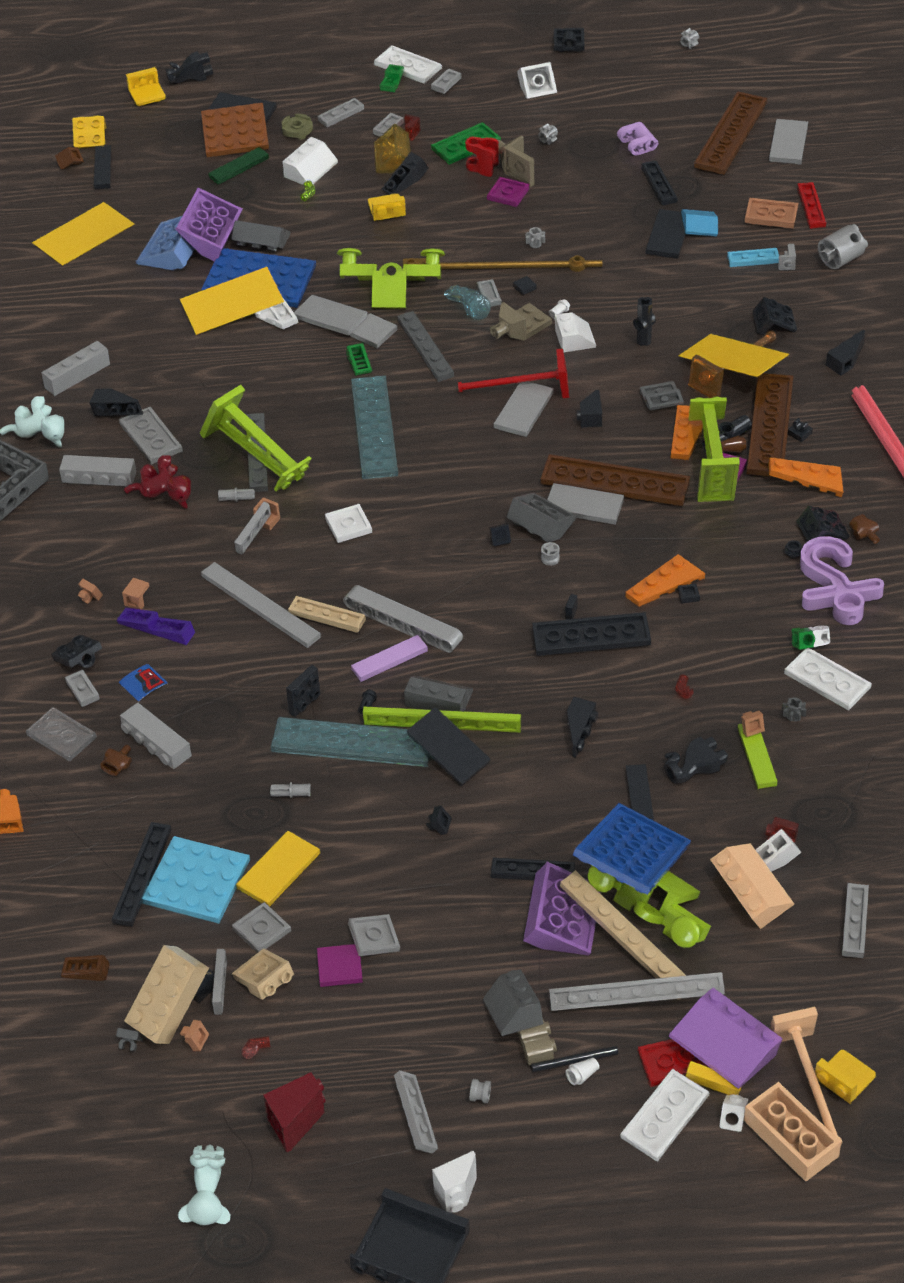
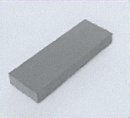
M353 98L318 115V121L324 126L329 127L364 110V104Z
M263 502L234 542L237 553L242 555L270 517L271 511L268 503Z
M217 949L212 998L214 1014L223 1013L227 958L224 949Z

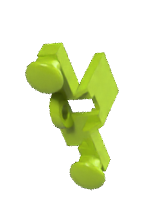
M343 248L337 251L338 255L343 256L342 264H340L341 278H344V276H357L359 281H372V309H406V281H425V277L441 279L440 257L445 256V252L440 249H425L421 251L420 255L426 257V264H403L402 269L397 263L390 262L384 264L377 271V264H356V257L362 255L360 250ZM388 268H395L396 273L394 275H388Z
M594 866L589 868V884L598 892H607L612 887L617 889L613 901L628 911H631L634 905V912L642 919L654 924H663L665 928L662 933L672 939L678 946L690 948L696 942L705 940L711 926L678 905L697 899L700 891L668 871L647 895L636 891L634 887L626 883L617 881L615 877L607 873L600 872ZM657 885L668 892L660 911L648 904L652 892L657 888Z

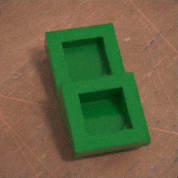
M389 64L385 70V78L380 84V90L395 93L402 78L404 66Z

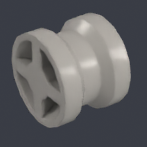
M547 542L542 545L541 560L545 565L552 566L559 562V545L554 542Z
M473 1079L470 1089V1101L482 1100L483 1103L488 1104L491 1081L479 1082L478 1079Z

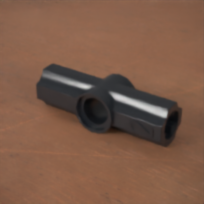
M640 297L637 305V317L633 320V325L637 330V344L648 346L651 344L652 325L656 323V318L652 313V299Z
M742 415L731 422L719 424L720 441L738 436L751 429L752 423L749 417ZM703 438L701 439V445L703 446V449L706 451L705 440Z

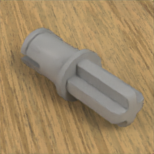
M237 488L218 490L219 501L235 500V502H238V500L254 499L255 491L254 489Z
M292 782L290 784L271 785L270 794L271 796H290V798L292 796L310 797L311 787L310 784H292Z

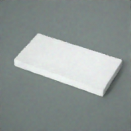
M390 46L374 60V65L387 69L389 64L404 66L402 76L423 84L442 69L440 63L395 46Z
M810 648L805 649L784 670L785 675L848 711L871 688L872 684Z
M672 1069L622 1131L620 1137L658 1162L708 1098L709 1091Z

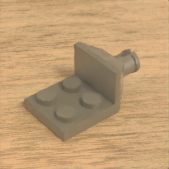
M519 136L507 144L498 140L500 161L504 174L519 182L529 184V188L534 185V158L524 153V137Z
M502 302L499 323L491 326L490 332L496 339L507 334L511 338L524 341L550 326L552 319L531 303L518 310H514L505 302Z

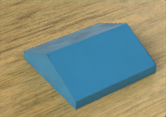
M681 210L685 234L718 235V216L714 212Z

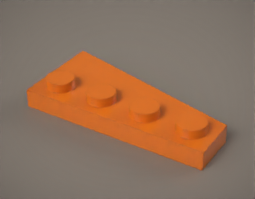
M677 405L671 459L689 460L697 440L702 435V420L689 421L688 419L690 406Z
M770 457L768 462L770 476L790 482L796 480L803 486L809 487V485L819 487V491L827 493V490L836 493L835 496L842 497L841 467Z
M678 554L627 590L625 597L640 607L660 598V595L664 593L670 594L675 592L679 585L691 584L694 580L698 579L700 581L705 579V573Z

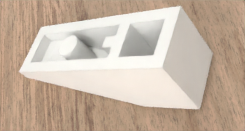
M782 829L756 849L771 872L785 866L801 853L792 839Z

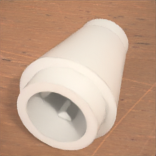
M595 1058L571 1064L566 1069V1077L572 1085H581L599 1069V1064Z

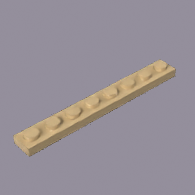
M576 870L560 882V887L656 979L686 976Z

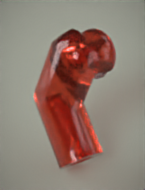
M682 674L678 678L675 690L683 699H689L694 691L689 689L690 686H686L688 677Z
M269 1036L249 1039L242 1049V1055L247 1059H251L259 1049L271 1047Z

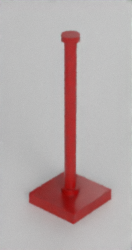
M563 348L556 349L558 369H555V371L468 383L458 382L459 392L468 389L556 378L560 380L562 398H569Z

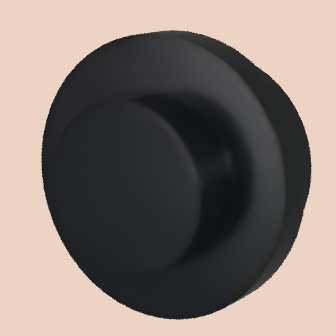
M791 540L785 545L784 552L790 557H799L803 547L799 541Z

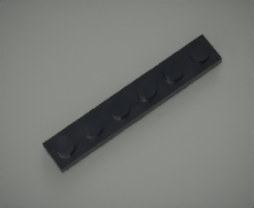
M150 823L112 916L113 923L133 927L143 902L144 893L154 875L171 833V825Z

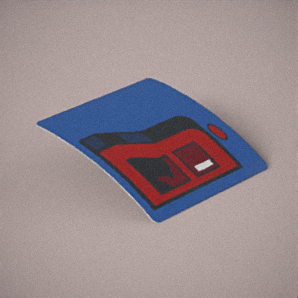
M149 664L139 667L119 681L137 701H140L153 690L168 683Z

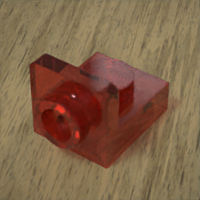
M406 114L404 121L407 140L413 141L421 130L420 117Z
M775 817L773 823L768 824L765 835L769 839L782 829L795 842L799 824Z

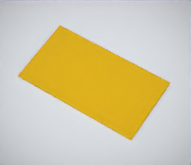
M103 202L32 243L63 266L135 224Z
M267 267L180 299L196 335L284 302Z
M710 334L678 356L758 377L789 354Z

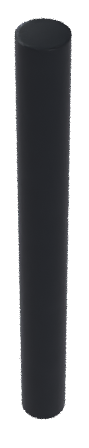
M617 1046L533 1063L531 1064L532 1072L571 1065L591 1058L599 1059L618 1055Z

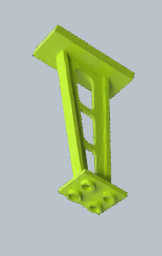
M239 385L213 401L200 435L206 438L220 429L280 477L274 488L276 492L281 488L285 490L291 485L292 481H299L304 477V472L309 468L308 464L311 458L309 456L297 464L238 408L245 392L243 386ZM232 419L247 432V435L230 423ZM251 436L256 441H258L266 449L267 452H265L256 443H254L251 440Z
M698 397L690 399L688 419L689 421L702 420L707 459L701 460L697 493L698 502L734 501L740 464L739 457L723 458L717 419H724L726 397Z

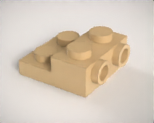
M263 948L235 970L232 975L236 981L247 986L251 994L263 1000L267 996H272L280 985L290 982L294 973L289 961Z

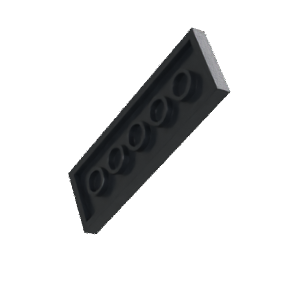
M646 612L532 623L537 656L651 645Z

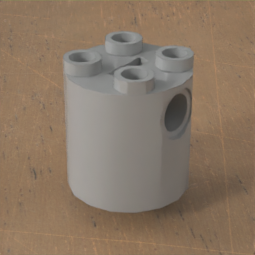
M847 225L821 239L818 243V252L826 266L831 269H837L861 256L868 246V242L863 238L857 225Z

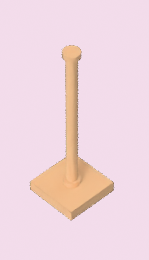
M811 1007L773 1016L770 1030L783 1038L782 1042L794 1040L824 1126L842 1144V1139L837 1135L802 1038L814 1033L818 1016L816 1008Z

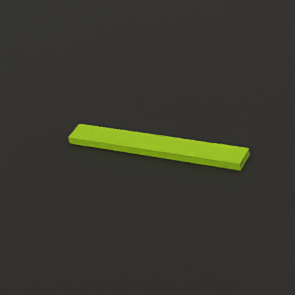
M364 707V725L412 727L431 710ZM440 710L460 730L521 732V714Z

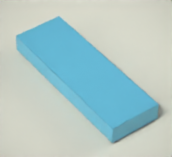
M777 248L727 253L730 267L779 263Z

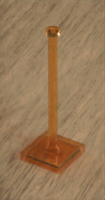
M769 331L766 336L753 343V345L762 347L769 341L773 342L776 340V334L773 331ZM696 354L692 357L689 386L709 398L720 397L725 369Z

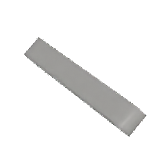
M355 585L343 598L344 604L349 609L364 614L409 636L414 637L418 635L423 642L445 652H452L463 639V635L458 629L359 585Z

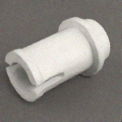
M565 299L559 300L558 304L549 310L550 317L555 319V315L567 312L570 308L569 302Z

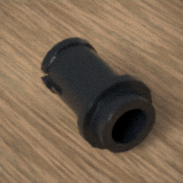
M367 689L362 693L363 699L358 707L359 713H363L364 707H372L373 703L377 700L375 691Z

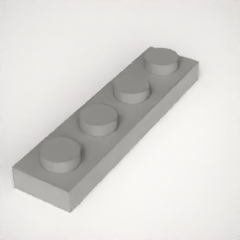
M848 883L842 956L864 958L869 885Z
M399 1070L394 1075L413 1137V1143L417 1150L433 1154L438 1147L416 1075Z

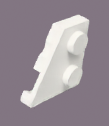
M285 300L283 303L255 313L258 319L281 329L298 323L296 315Z

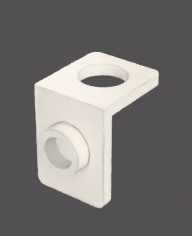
M726 1095L722 1106L720 1128L738 1132L742 1131L745 1106L748 1104L747 1098L739 1095ZM728 1113H735L739 1118L738 1123L730 1125L726 1121V1115Z

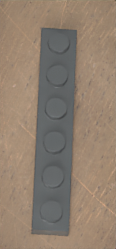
M414 311L398 315V322L437 381L440 382L453 378L454 371Z
M264 413L247 414L265 433ZM251 436V440L266 452V449ZM248 452L250 489H254L255 492L268 491L267 467Z

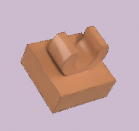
M85 579L80 581L79 586L83 590L79 592L78 596L82 598V601L88 604L91 602L92 597L99 601L103 596L100 590Z
M760 711L743 713L741 718L743 734L746 737L765 731L763 714Z
M193 1020L190 1027H183L180 1035L185 1036V1042L190 1045L193 1051H201L209 1033L201 1021Z

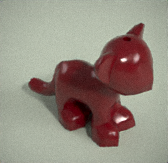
M162 455L157 462L159 474L154 466L146 464L140 470L141 483H132L124 488V492L127 494L134 490H139L143 496L151 498L168 491L169 496L174 501H177L184 509H188L186 501L191 493V480L184 475L174 476L178 471V466L171 464V455Z

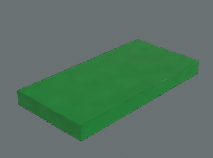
M482 122L432 144L431 150L450 165L474 154L465 148V141L469 137L495 138L497 140H501V137Z

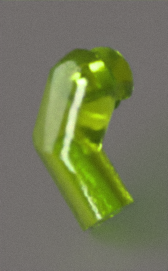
M311 180L304 182L305 192L300 195L303 201L308 200L316 192L315 185L312 184Z

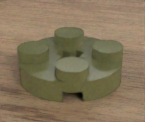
M295 114V117L291 118L287 116L282 121L284 136L303 140L313 130L311 118L304 114Z

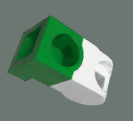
M829 626L792 629V645L799 650L830 643Z

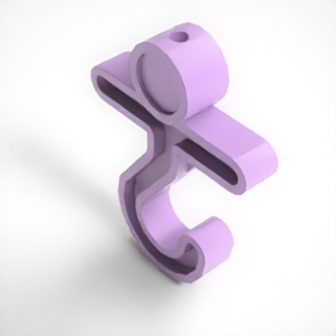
M830 536L817 537L805 543L801 550L800 567L802 572L808 578L824 586L805 590L802 595V607L805 610L833 607V617L840 624L854 625L859 623L863 618L864 602L880 599L883 596L884 582L879 578L851 582L844 573L819 560L820 558L828 557L835 560L840 567H849L852 563L853 551L841 539Z

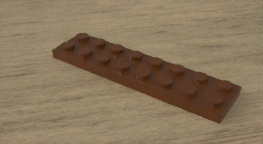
M737 91L694 162V168L725 175L767 104V98Z
M762 373L758 376L747 474L770 476L768 466L770 457L785 459L793 375Z
M549 454L541 476V484L553 486V483L620 494L628 498L683 506L690 484V476Z

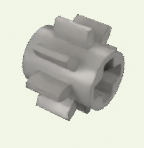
M688 28L681 33L680 41L684 47H689L690 49L698 44L699 35L695 30Z
M547 123L539 128L538 137L541 142H547L549 145L557 140L556 135L558 131L555 126H549Z
M533 227L529 232H526V244H529L532 248H538L542 243H545V231H541L540 228Z

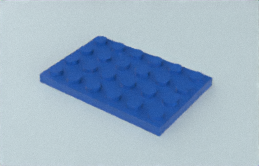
M223 248L219 258L215 260L201 291L267 267L282 298H284L289 307L298 308L315 270L316 261Z
M618 803L575 848L573 856L583 863L596 867L600 872L615 877L617 881L634 887L636 891L648 895L686 851L691 840Z

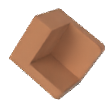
M263 497L253 508V512L255 514L263 502L268 503L271 515L263 525V528L271 530L280 520L279 504Z
M133 578L122 592L124 605L142 610L144 607L143 594L149 588V583Z

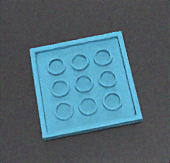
M173 836L144 893L142 904L220 923L237 888L236 884L242 878L248 866L250 856Z

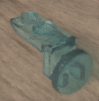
M453 285L444 292L448 299L462 302L466 314L475 320L486 318L490 312L491 304L489 299L484 295H480L478 290Z

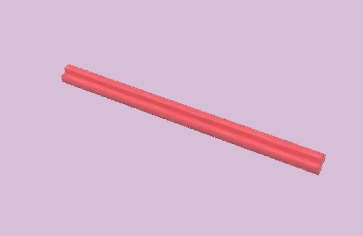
M861 385L859 388H853L851 396L904 477L903 445L865 386Z

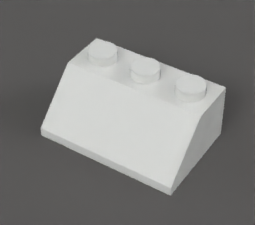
M310 137L283 161L284 177L311 187L337 164L338 160L323 141Z

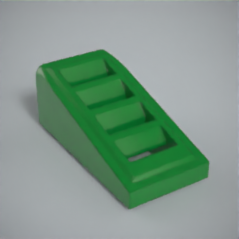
M364 344L346 346V354L355 376L371 373L372 368Z

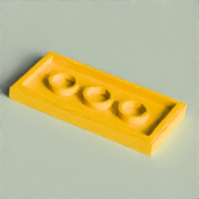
M287 831L237 882L236 887L260 903L265 902L270 907L320 854V849Z

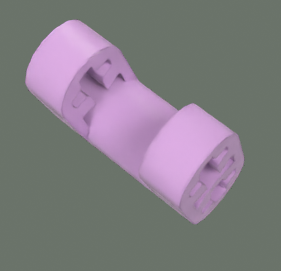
M642 122L623 126L617 132V137L623 143L630 142L628 150L635 156L653 151L658 146L657 139Z

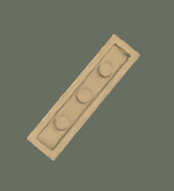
M299 596L295 597L288 608L289 612L295 616L356 633L360 631L366 620L364 614Z

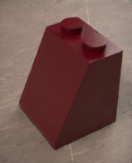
M312 1072L263 1095L267 1120L286 1152L291 1151L325 1113L324 1103H326V1100L322 1093L324 1086L319 1078L315 1079Z

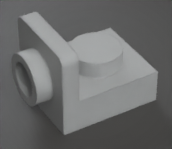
M788 244L784 255H779V270H795L796 253L794 244Z

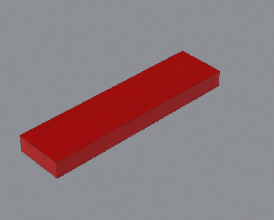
M814 182L797 184L809 228L826 227V220Z

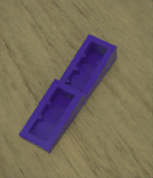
M125 608L117 619L118 624L187 645L195 634L191 621L162 618L158 616L156 611Z

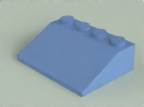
M182 216L160 223L137 259L136 263L138 265L168 270L181 269L186 266V262L193 255L195 248L176 231Z

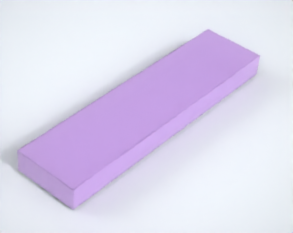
M416 635L351 665V669L362 682L423 654L428 649L422 639Z

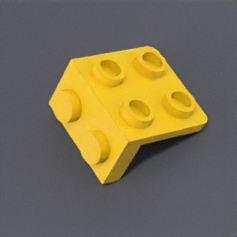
M156 67L126 74L128 90L137 106L159 102L166 98L158 81Z
M104 116L72 118L74 147L91 148L105 146L106 121Z
M391 194L368 199L374 221L406 215L404 196Z
M840 1050L829 1062L821 1058L816 1063L815 1074L817 1080L849 1104L876 1076L874 1070L845 1050Z

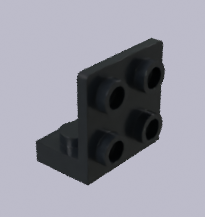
M763 297L752 311L757 332L761 335H764L772 327V324L793 332L797 330L792 309L788 305L776 302L774 299Z
M808 505L796 521L807 542L817 537H824L826 534L844 539L850 537L838 513L833 510L829 511Z

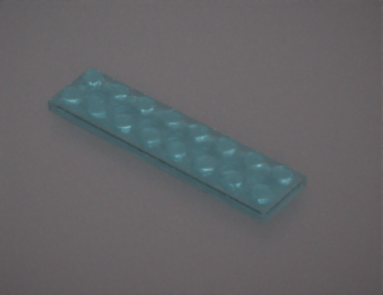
M386 376L351 379L362 479L398 476Z
M278 717L271 744V752L428 767L430 757L407 735L408 729Z

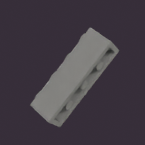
M96 341L41 372L44 388L56 396L110 365L108 349Z
M64 455L59 469L62 483L128 486L134 482L136 474L135 461L130 458Z
M136 703L120 715L122 730L126 734L132 735L137 743L147 747L151 754L158 756L163 764H168L171 768L175 769L192 756L190 743L141 704Z

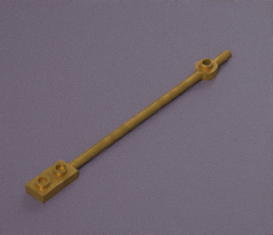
M576 255L571 257L569 261L440 263L441 269L569 267L572 271L580 272L585 267H602V260H585L583 257ZM426 258L403 259V264H426Z

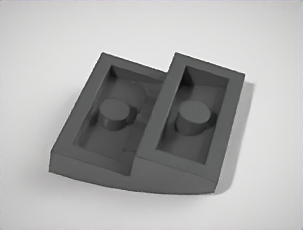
M674 381L640 387V394L649 410L684 404L681 392L676 388Z

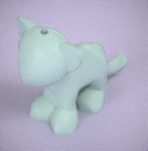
M44 396L34 397L31 400L33 415L27 407L19 406L15 411L16 424H9L0 429L1 435L14 431L17 436L22 438L33 437L42 431L44 437L52 441L59 448H62L60 440L65 430L63 417L56 414L49 416L52 407L45 405Z
M202 1145L194 1148L193 1155L190 1156V1162L195 1167L194 1177L198 1193L192 1197L188 1204L180 1209L178 1218L182 1222L193 1221L199 1225H209L215 1222L226 1224L230 1221L229 1211L221 1205L219 1199L214 1194L220 1179L221 1167L225 1163L223 1148L217 1146L216 1151H214L212 1145H207L205 1150H202Z

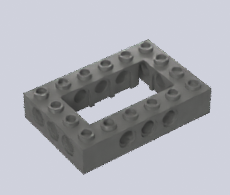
M0 440V470L11 475V477L5 482L3 481L0 486V521L49 479L45 462Z

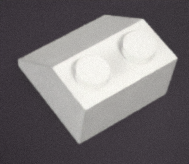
M551 62L523 67L517 71L520 86L527 99L557 93Z
M572 312L555 315V332L561 349L563 348L564 352L596 348L588 322Z
M474 1151L432 1169L434 1194L443 1210L452 1213L458 1212L467 1206L477 1179L476 1155Z

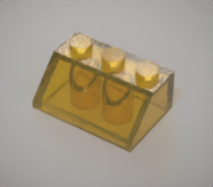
M395 123L374 142L377 173L395 172L411 152L409 133Z

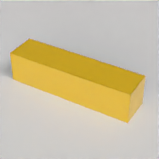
M690 1061L685 1077L696 1084L724 1094L739 1095L741 1087L738 1089L713 1069Z

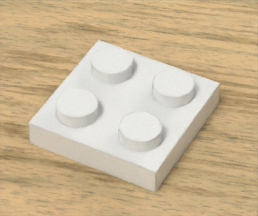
M360 504L325 514V519L337 543L372 533V527Z

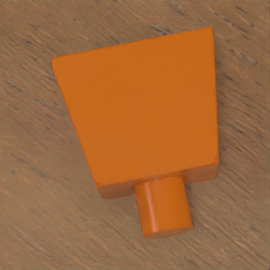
M1 789L0 834L24 832L17 796L10 795V791L7 789Z

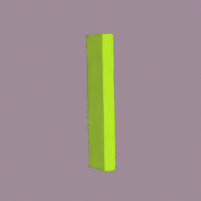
M738 724L737 729L757 789L777 786L778 781L761 732L746 737L743 734L742 724Z

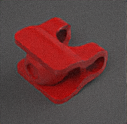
M469 137L465 141V148L476 156L467 159V170L491 177L493 175V166L499 164L498 140L495 138Z

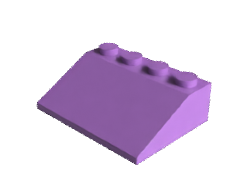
M198 188L177 225L176 231L202 256L215 261L219 258L221 251L225 247L233 231L234 221H238L242 208Z
M546 862L535 874L523 941L540 949L590 955L596 921L560 887V882L572 874V872Z
M715 988L710 989L697 1001L669 1035L671 1039L738 1089L776 1056L783 1039Z

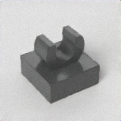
M122 1028L117 1029L116 1036L123 1038L119 1042L120 1049H124L126 1042L129 1041L131 1043L130 1050L135 1051L137 1049V1042L135 1040L143 1042L144 1035L142 1033Z

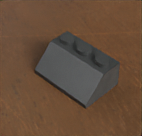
M235 220L231 240L236 241V245L246 246L247 243L252 244L254 248L261 249L262 246H266L268 250L277 251V248H284L290 236V231L281 227Z
M534 492L514 497L507 518L512 520L514 524L527 528L528 532L541 536L547 542L560 539L577 517Z
M421 676L410 677L404 690L405 706L422 710H432L436 707L442 711L464 712L472 695L473 688Z
M521 969L512 970L500 975L483 998V1002L502 1036L543 1024L540 1001Z

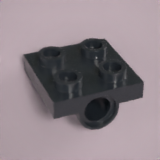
M554 28V51H585L584 28Z
M78 635L68 644L59 646L51 655L54 661L66 666L73 667L77 664L89 668L95 662L94 653L102 649V646L97 640L84 635Z
M314 665L308 667L286 687L289 714L296 717L300 712H303L320 695L318 668Z

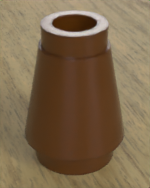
M738 435L721 441L722 452L741 453L745 451V438Z

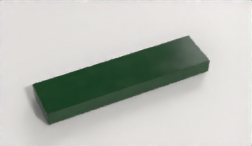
M258 147L209 172V178L219 185L269 159V154Z

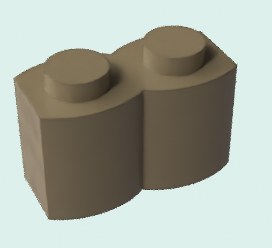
M543 1020L542 1025L518 1031L528 1065L554 1059V1052H557L555 1040L549 1037L551 1030L548 1021L544 1022Z

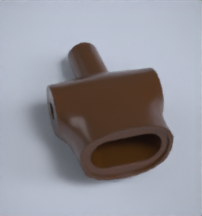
M863 514L854 517L850 521L849 527L853 530L857 540L868 537L874 544L880 541V538L875 534L879 531V526L875 521Z
M124 745L120 751L109 748L105 753L104 760L101 762V769L113 776L127 769L132 761V758L127 756L131 751V747Z

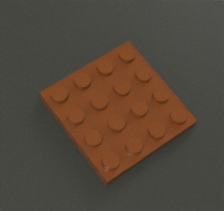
M263 103L201 111L207 157L250 152L258 147L263 150L269 149Z

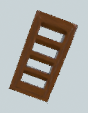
M104 955L65 957L61 976L62 978L105 981L110 964Z

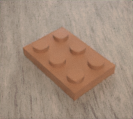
M749 198L745 223L794 228L798 203Z

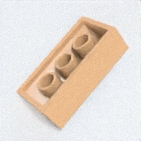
M751 843L726 847L710 859L760 929L794 905L791 898Z

